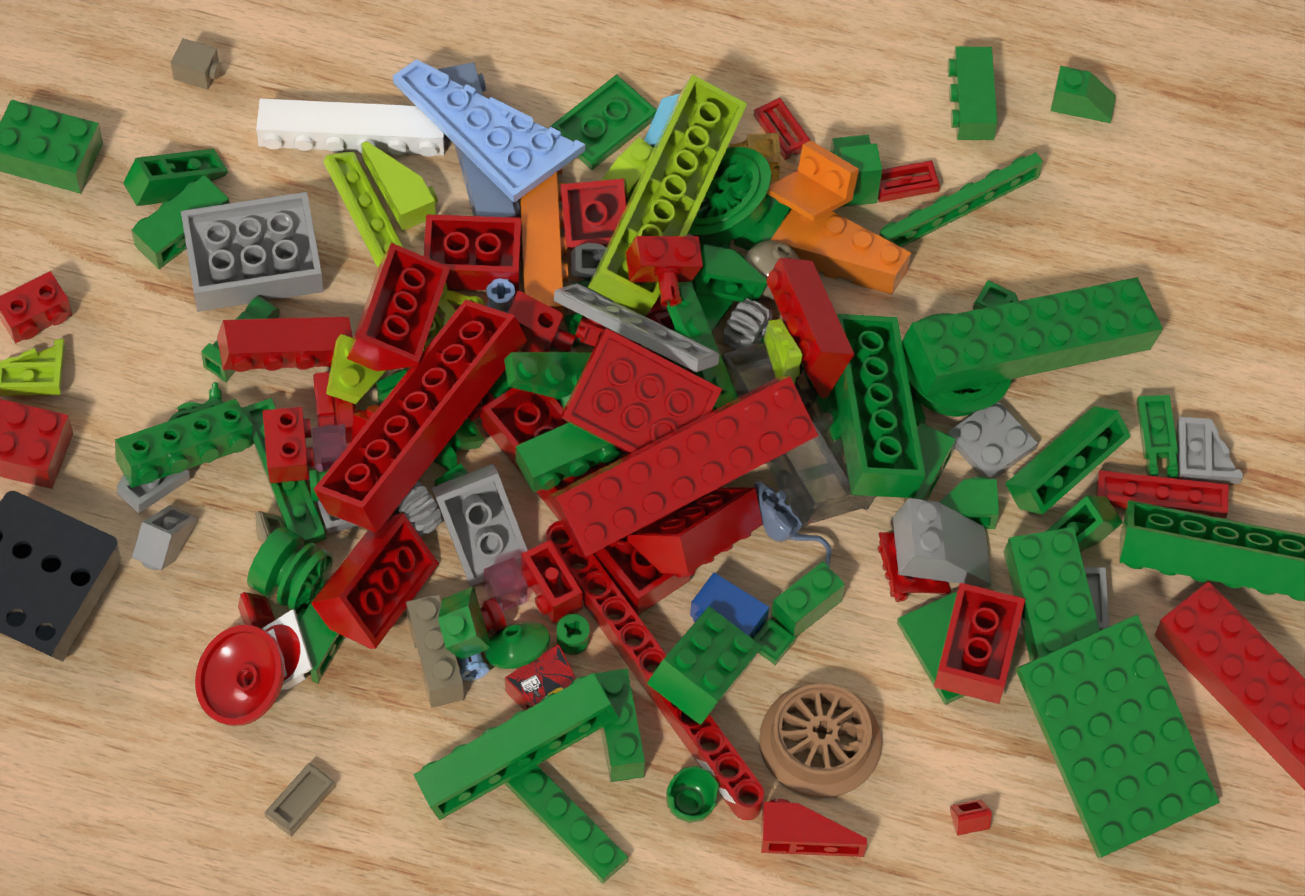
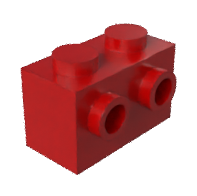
M51 271L0 296V320L15 344L22 340H29L35 337L38 332L52 325H59L72 316L69 299Z
M302 407L263 410L269 482L309 480L308 467H314L313 447L306 448V438H312L310 418L304 419Z
M551 540L521 554V570L518 571L519 577L526 589L532 588L536 595L534 598L536 606L543 616L547 614L554 624L562 617L582 610L583 592Z

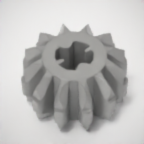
M745 299L737 305L727 321L728 324L724 329V342L739 353L752 354L758 350L761 340L765 336L768 321L772 320V311L755 300Z
M419 481L416 482L394 512L396 515L404 513L420 537L436 529V526L442 523L441 512L437 507V503Z

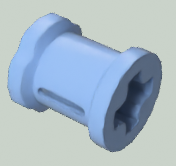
M495 279L487 286V306L508 313L515 296L514 285L507 279Z
M481 652L470 656L471 662L469 657L463 660L458 658L463 681L480 679L489 672V667L483 662Z

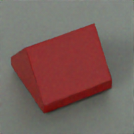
M247 592L240 594L238 609L244 625H252L262 629L276 620L266 596Z
M979 799L950 806V813L957 836L990 829L992 812L983 800Z

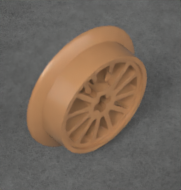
M831 684L804 685L783 694L768 709L760 728L761 754L770 772L789 789L811 797H835L859 787L875 770L882 749L880 727L870 708L853 693ZM821 704L831 705L826 716L822 713ZM806 705H815L816 716L810 712ZM836 709L844 711L836 719H832ZM799 711L806 721L791 714ZM849 719H851L852 722H855V723H856V725L853 724V723H850V722H846V721H848ZM785 724H789L801 730L782 731V728ZM818 732L825 733V739H819ZM849 735L855 741L845 746L840 743L839 736ZM803 740L791 749H788L784 741ZM808 749L810 753L805 763L795 758L796 755ZM829 753L834 754L841 765L831 767ZM815 755L822 756L824 768L811 766Z

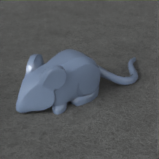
M757 481L754 484V488L756 489L762 522L767 535L778 542L787 540L820 542L826 548L825 564L830 568L832 555L830 544L818 535L798 534L805 522V517L800 509L793 503L788 505L785 502L787 497L784 491L780 490L775 493L772 488Z

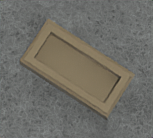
M309 762L264 812L265 817L292 837L333 791L336 783Z

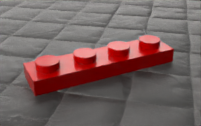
M1099 470L1097 475L1096 496H1106L1113 507L1126 508L1127 502L1130 500L1226 519L1228 514V484Z

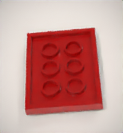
M606 328L603 330L560 418L630 454L710 413L722 389Z

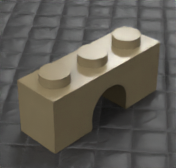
M439 594L406 602L407 620L414 646L418 649L423 680L431 708L464 700L463 682L457 659L454 654L446 649L438 621L441 606Z

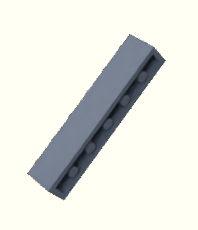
M474 62L438 69L447 74L450 80L462 86L467 84L475 88L476 93L482 96V92L486 91L484 76L482 73L477 74ZM455 145L473 216L521 218L518 201L513 202Z

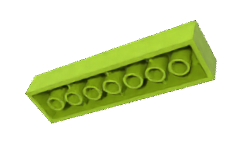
M691 75L678 96L588 288L644 317L647 315L660 294L659 282H629L625 252L636 236H687L747 103L699 77Z

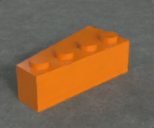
M791 209L771 238L773 241L787 244L798 254L801 260L813 261L816 270L824 272L826 277L833 279L842 277L852 280L855 285L891 295L906 275L911 252L833 211L811 221Z

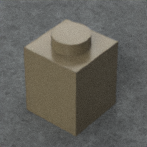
M182 38L171 60L174 80L208 90L212 80L218 79L222 68V63L218 59L217 48Z

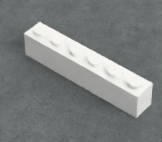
M281 99L259 100L256 127L259 147L269 149L295 148L302 151L311 149L328 150L331 152L358 151L362 153L361 143L368 141L384 153L393 155L421 154L426 157L434 155L444 156L446 135L417 106Z

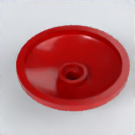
M238 625L219 633L207 645L197 665L195 689L198 701L209 717L225 725L242 726L261 718L273 706L280 694L285 675L284 657L278 642L271 634L261 628L252 625Z

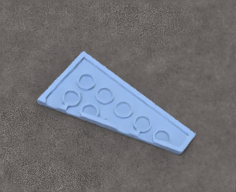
M417 59L393 75V83L513 202H516L585 152L584 143L578 140L573 142L561 136L560 131L552 127L547 129L533 122L532 117L492 97L488 99L476 93V89L467 84L462 86L450 80L447 74Z

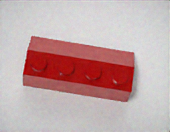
M391 243L379 264L347 359L374 371L417 366L450 267Z
M779 258L766 280L790 335L802 353L801 361L808 377L820 397L827 398L854 356V352L813 261Z
M719 487L627 535V540L661 573L676 574V577L679 578L691 576L696 573L697 568L713 562L715 556L721 552L731 550L733 544L752 535L751 532L763 525L756 489Z
M405 514L393 515L387 519L377 533L368 530L311 604L330 630L369 649H376L406 609V602L413 600L439 563Z

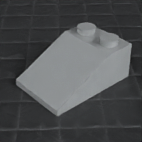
M494 464L432 487L470 587L521 567V554L528 550Z
M908 498L893 516L898 574L990 587L992 582L985 527L939 502Z

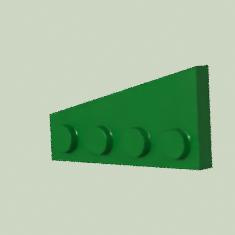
M511 352L504 358L508 387L562 399V397L572 394L592 352Z

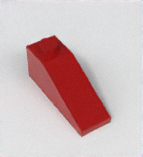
M779 798L763 803L761 853L864 857L867 847L866 837L799 803H790L787 799Z

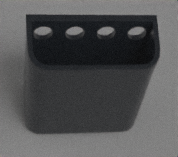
M17 491L7 492L0 501V633L63 662L120 566L121 556L117 539L106 532Z

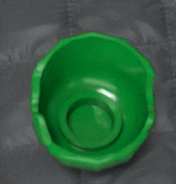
M698 766L684 767L674 775L666 790L667 807L670 808V812L677 819L688 823L703 821L713 812L717 805L718 782L708 770Z

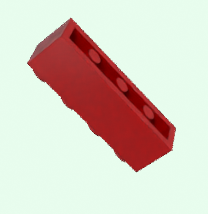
M349 317L223 320L217 340L223 370H234L237 372H244L250 369L276 371L281 368L307 370L313 367L331 368L337 338L340 334L353 338Z

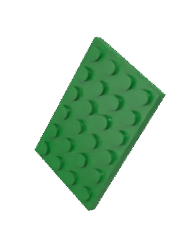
M1138 614L1015 668L1097 858L1109 855L1220 803Z

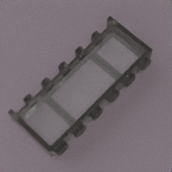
M765 343L723 353L721 356L738 398L776 378ZM800 363V375H801V373H802V371H803V368H802V364ZM796 377L794 385L819 436L765 464H767L772 472L778 488L786 494L793 514L798 517L804 528L808 524L858 509L867 511L876 496L851 495L847 465L843 460L845 453L842 438L832 442L827 433L833 424L832 414L826 412L818 416L816 415L812 406L818 397L815 387H809L802 391L797 383L799 377Z

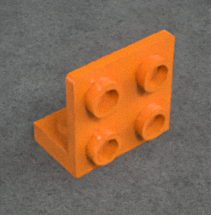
M809 141L803 144L798 171L771 184L767 194L775 198L779 203L800 213L802 217L814 221L852 201L859 169L815 142Z

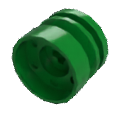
M281 526L275 529L259 548L249 569L247 584L250 588L266 597L271 598L277 594L278 604L285 607L288 605L289 610L294 609L296 614H299L302 608H308L312 599L316 598L326 584L332 570L334 558L332 553L324 549L319 550V546L314 543L304 546L305 543L302 536Z

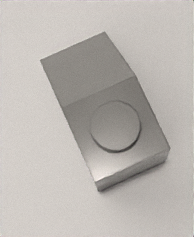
M170 505L142 522L132 558L141 561L142 565L152 570L164 569L178 557L196 526L198 517Z

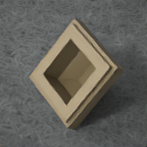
M261 511L255 513L257 540L265 541L275 529L281 526L285 527L281 516Z

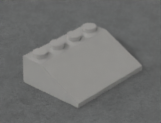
M307 192L181 211L197 312L249 304L257 296H261L269 301L324 292Z

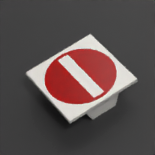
M294 609L262 628L275 638L283 653L285 675L281 690H289L306 679L304 674L313 669Z

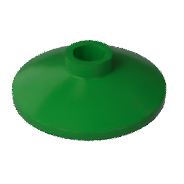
M524 621L511 624L490 638L491 648L485 650V656L488 662L497 668L513 669L525 666L535 661L546 651L550 643V634L547 628L538 622Z

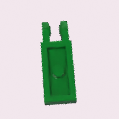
M1170 395L1138 396L1136 406L1143 456L1146 459L1147 476L1158 477L1159 469L1156 458H1166L1168 478L1177 479L1178 466L1176 456L1178 448Z

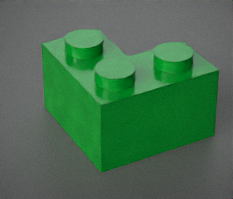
M869 135L832 138L830 152L859 169L853 199L841 207L877 203L882 175L877 143L871 144Z

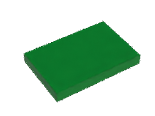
M616 74L550 127L560 131L561 136L573 142L578 140L584 143L585 152L580 154L578 158L593 170L649 126L657 109Z
M956 592L897 619L899 628L933 685L957 595ZM935 688L945 705L965 696Z

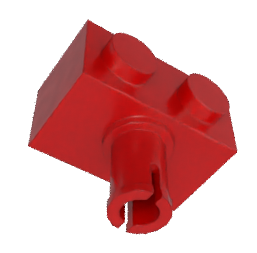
M636 236L625 252L629 282H659L660 302L665 307L668 306L667 301H669L670 307L679 305L682 302L678 282L692 281L703 267L698 236Z

